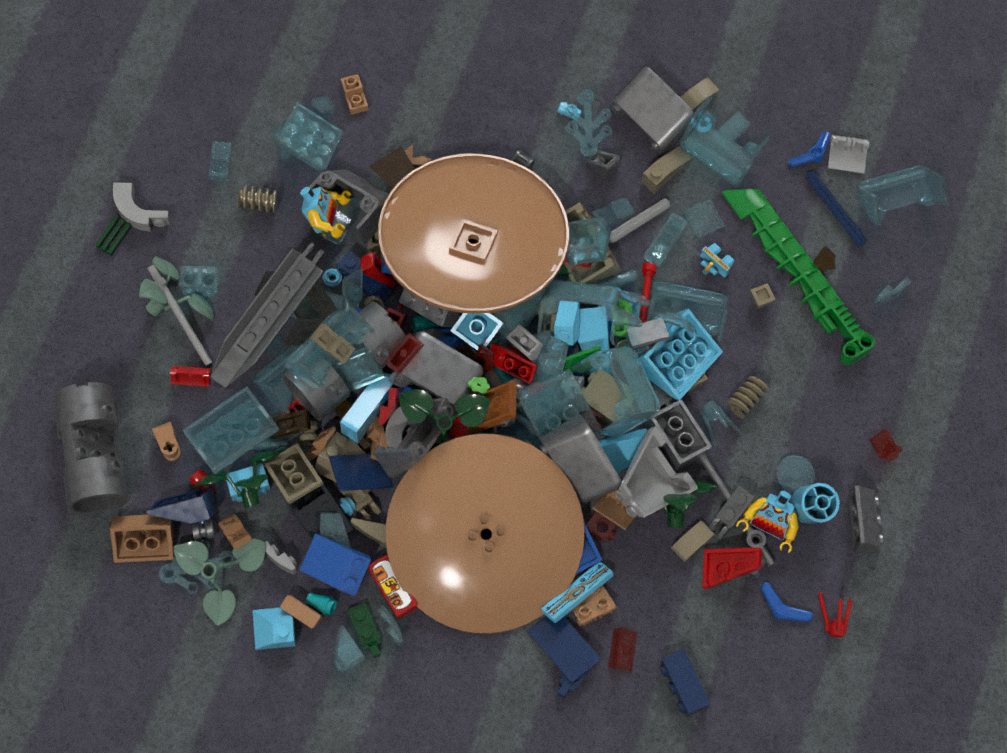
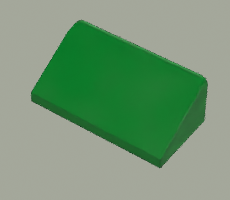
M595 346L565 357L561 361L564 373L569 375L599 364L601 361L600 346Z

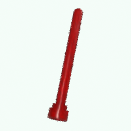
M650 262L642 264L641 272L644 277L639 324L647 321L651 281L657 271V265Z

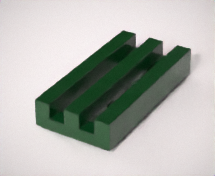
M115 215L95 244L96 248L112 256L132 228V224ZM122 226H125L120 235L118 236V238L111 246V248L107 249L116 237V235L118 234V232L120 231V229L122 228Z

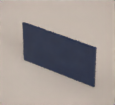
M371 453L329 456L339 492L393 488L391 478L387 475L379 461L371 458Z
M546 616L527 631L571 683L575 682L602 660L565 617L554 623Z

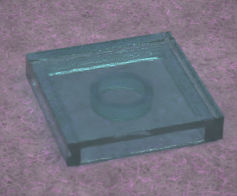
M368 347L353 352L345 364L337 360L332 361V367L342 378L349 392L385 378L384 372Z

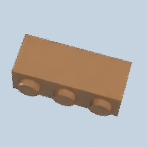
M152 515L112 517L110 533L114 563L174 560L173 520Z

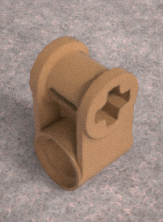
M171 421L152 428L165 459L176 461L181 455V450Z

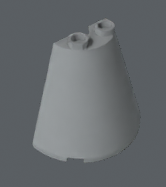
M656 426L651 427L645 433L615 494L616 498L627 508L626 512L631 517H646L669 505L663 499L667 494H689L698 488L688 472L675 473L658 447L663 446L666 440Z

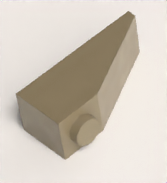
M678 146L653 163L643 173L641 182L655 194L689 163L693 157Z

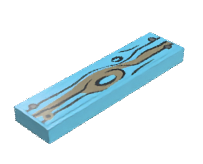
M598 562L574 581L567 591L541 608L542 613L554 623L558 622L614 576L613 571L603 563Z

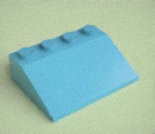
M689 309L675 313L665 324L670 339L646 345L632 360L646 378L677 401L687 393L723 352Z

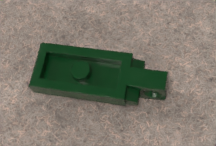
M364 602L347 609L361 646L365 651L370 650L373 659L381 656L377 646L381 644V639L366 603Z

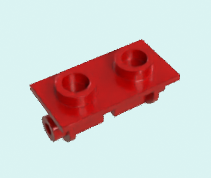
M173 366L170 369V384L209 387L211 368Z

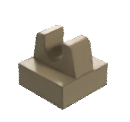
M768 283L750 290V295L757 309L767 306L776 300Z

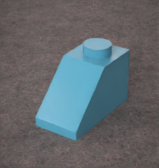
M560 300L554 324V344L573 346L579 339V302Z

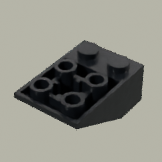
M324 484L291 504L287 502L288 508L312 540L316 533L337 542L354 530Z

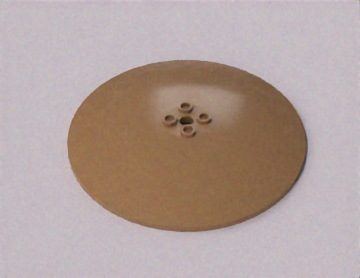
M457 154L423 164L406 175L393 188L384 202L380 213L378 239L386 266L394 278L411 294L428 304L445 310L479 314L515 307L528 301L545 289L555 278L565 260L569 243V225L565 209L554 190L530 169L497 156ZM476 239L478 240V242L476 244L469 243V240Z
M496 434L467 435L452 439L433 448L403 476L392 497L387 514V553L391 568L403 591L414 597L418 604L417 607L425 614L446 626L472 633L504 632L521 627L543 615L541 610L543 606L567 591L578 570L584 546L583 514L580 502L569 479L559 466L542 451L528 443L508 436ZM484 528H488L492 532V536L488 540H484L480 536V532Z

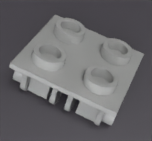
M831 135L828 169L864 174L869 141L854 137Z

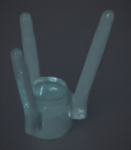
M710 401L702 407L704 414L701 416L705 421L714 447L716 442L709 419L711 421L719 419L724 427L727 428L726 420L741 437L744 436V433L715 401Z

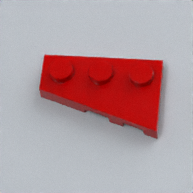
M704 549L702 588L708 589L760 570L762 567V549Z

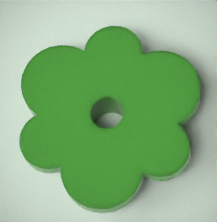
M472 377V380H469L467 383L474 393L486 394L490 388L484 377Z

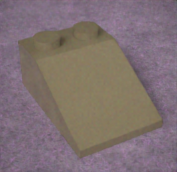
M336 432L318 455L314 470L336 482L329 456L366 453L353 440ZM372 489L354 490L353 492L366 498Z
M298 443L264 462L269 475L288 504L323 485L322 480Z

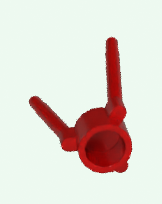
M819 592L818 596L825 622V632H829L830 637H845L852 599L848 601L844 622L842 620V599H839L837 619L831 620L829 624L822 593Z

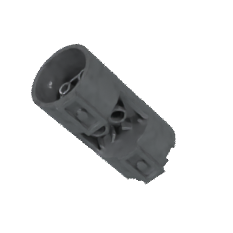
M371 302L336 332L338 336H342L355 348L345 364L340 363L318 347L282 375V381L289 391L319 421L350 396V392L372 373L382 370L408 348L409 341L396 322H393L387 315L388 313L376 302Z
M88 382V386L76 387V384L58 390L54 394L53 404L58 440H62L65 458L63 480L68 514L83 516L85 514L111 511L124 506L128 502V493L123 461L117 457L114 431L118 428L112 387L104 383Z

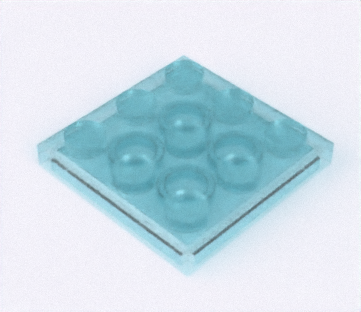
M296 102L275 144L322 173L326 170L343 131Z

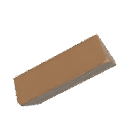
M287 595L280 606L281 609L310 628L316 627L323 620L321 614L291 595Z

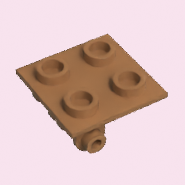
M617 491L602 496L592 509L626 530L635 517H631L626 512L627 508L616 498L615 494Z
M602 585L572 609L577 617L578 625L586 626L592 619L596 621L597 617L602 618V616L608 613H613L612 611L617 607Z

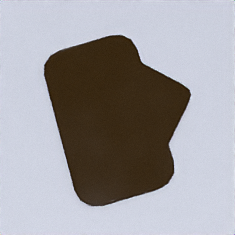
M823 247L813 263L822 272H825L827 269H835L834 260L836 255L828 247Z

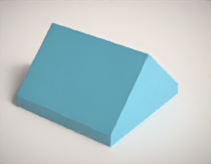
M463 313L451 329V332L482 353L504 322L492 313Z

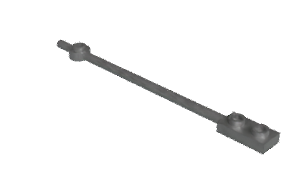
M643 374L639 376L659 409L672 404L675 400L673 397ZM705 454L702 455L699 460L715 485H718L720 493L727 502L732 495ZM740 522L742 527L745 528V522ZM748 522V529L746 530L747 547L761 548L762 558L765 559L767 566L774 565V560L764 546L766 543L765 534L760 530H754ZM753 538L758 539L759 543H758V544H754V543L752 542V539H753Z

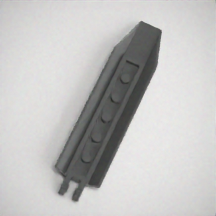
M312 242L302 254L293 248L290 250L224 339L210 375L211 378L223 387L229 386L257 362L323 273V270L316 265L324 254L323 250L318 251L312 261L306 257L314 248L315 244Z

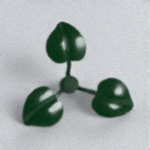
M412 390L401 392L399 395L401 410L408 420L414 423H421L425 420L426 415L437 420L436 425L442 430L441 444L445 443L446 430L451 428L453 420L460 417L462 424L465 426H478L485 419L490 405L489 399L480 395L468 394L460 397L455 402L454 408L458 413L457 415L450 417L443 414L438 417L429 412L433 408V399L428 392ZM434 443V444L432 445V447L430 448V450H432L433 448H435V447H437V446H439V445H441V444H439V443Z
M265 451L250 457L248 460L253 462V476L248 479H242L234 483L228 472H216L200 479L194 488L196 489L199 485L228 480L237 492L238 497H242L245 508L256 506L260 503L257 491L268 478L267 474L256 475V466L259 462L275 457L281 451Z
M694 480L698 488L693 492L698 494L707 493L718 488V485ZM690 493L665 495L663 497L664 501L672 505L669 509L667 506L664 507V514L667 515V526L670 528L683 527V514L691 505L697 502V497Z

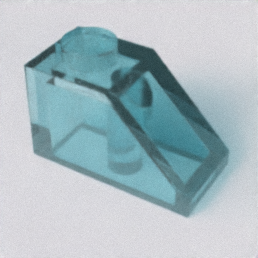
M341 625L334 651L336 661L333 663L339 672L343 670L345 674H348L364 663L366 659L347 630Z

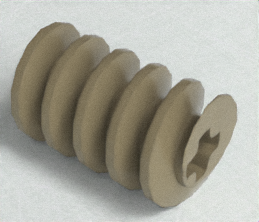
M245 185L243 190L239 191L237 199L238 208L244 205V208L248 209L251 205L252 210H256L258 207L259 211H263L266 208V212L270 213L273 208V212L276 213L278 204L277 190H274L271 195L269 189L265 193L262 192V188L255 192V187L252 186L251 190L248 191L247 185Z
M750 376L742 384V387H739L737 392L728 399V406L735 415L744 419L745 416L742 412L748 414L750 410L747 406L754 408L755 405L752 401L758 403L760 400L757 395L764 397L763 391L768 392L769 389L763 381Z

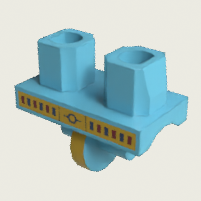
M716 243L709 247L705 246L701 250L702 253L700 255L703 259L701 265L705 267L703 274L707 275L711 272L715 276L719 273L725 278L729 274L734 259L726 255L721 260L717 256L721 249Z

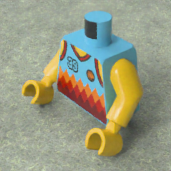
M310 187L303 188L300 192L304 198L302 212L316 233L323 231L328 233L330 231L334 238H339L343 234L345 227L340 223L333 227L338 206L336 200L341 205H347L351 201V199H348L351 193L344 191L341 195H338L337 192L328 191L322 187L312 190Z
M780 491L778 497L769 494L767 498L762 497L752 502L743 514L744 518L737 521L736 527H738L740 522H745L746 526L742 531H746L748 529V521L750 520L749 524L782 541L785 538L786 541L781 543L780 550L782 551L784 544H788L790 546L788 553L792 551L791 541H794L799 527L797 514L793 512L795 506L789 503L791 495L786 491Z

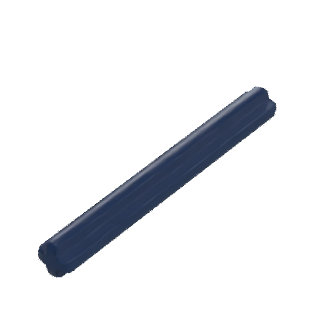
M814 171L808 173L806 180L857 247L863 246L866 243V239L817 174Z

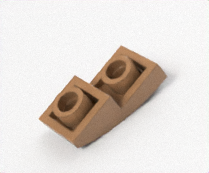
M359 75L341 78L351 115L368 111V104L363 93Z

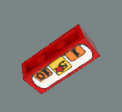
M388 554L368 565V572L397 620L418 609V604L414 597L403 591L391 568Z

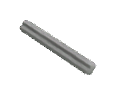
M666 198L660 200L609 232L606 236L607 240L612 244L667 210L670 207L669 201Z

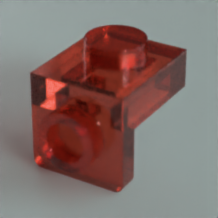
M883 429L869 439L880 459L894 460L903 451L901 446H896L886 429Z

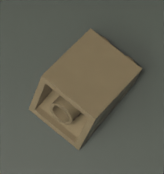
M600 368L597 373L592 372L587 380L589 382L586 388L582 387L578 392L577 397L579 399L577 405L608 432L614 434L634 405L639 393Z

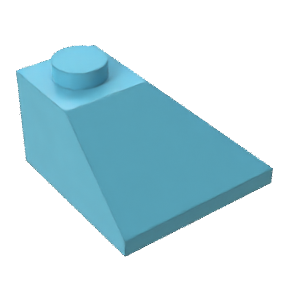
M281 607L253 610L255 650L296 646L294 618L292 615L281 609Z

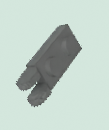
M739 485L716 515L717 518L713 520L708 529L713 532L721 521L724 522L726 526L723 527L717 536L722 540L729 530L734 528L737 521L740 520L756 497Z

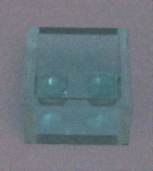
M604 218L568 222L569 243L566 259L569 264L576 265L605 261L611 230Z

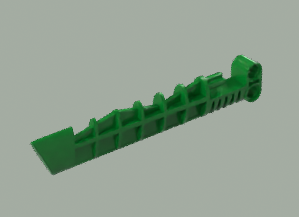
M759 189L722 191L723 196L741 220L748 217L751 218L756 229L752 235L759 236L765 249L764 252L779 264L776 268L778 270L784 268L795 278L789 283V286L800 285L805 296L801 302L802 304L808 303L814 316L813 319L821 324L827 334H832L838 329L847 343L839 354L840 362L844 365H852L870 354L875 344L874 337L861 330L860 324H856L857 320L853 319V315L847 312L848 308H844L842 300L814 265L813 261ZM861 343L867 344L868 347H864ZM846 352L852 353L853 356L847 355Z

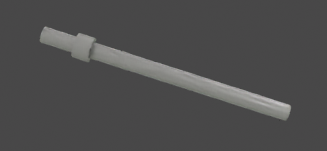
M151 265L147 268L153 277L154 282L160 287V290L167 296L169 306L205 366L212 364L211 359L166 286V280L160 276L156 267Z

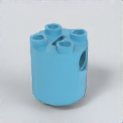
M823 483L801 486L790 498L791 504L795 506L793 512L797 514V519L802 523L813 524L829 521L839 510L840 501L838 494L834 488Z

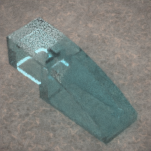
M352 195L348 198L351 201L347 205L339 204L335 215L333 227L338 223L344 225L343 234L339 238H334L330 231L328 233L322 232L323 238L337 245L341 243L346 232H349L361 211V200Z
M672 212L644 254L643 259L656 264L659 268L689 225V221Z

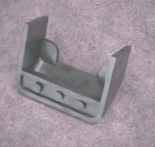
M349 170L322 172L309 186L311 190L322 187L325 190L331 191L337 186L343 191H349L352 196L361 200L360 208L367 215L356 226L362 242L366 245L378 231L380 213L389 193Z

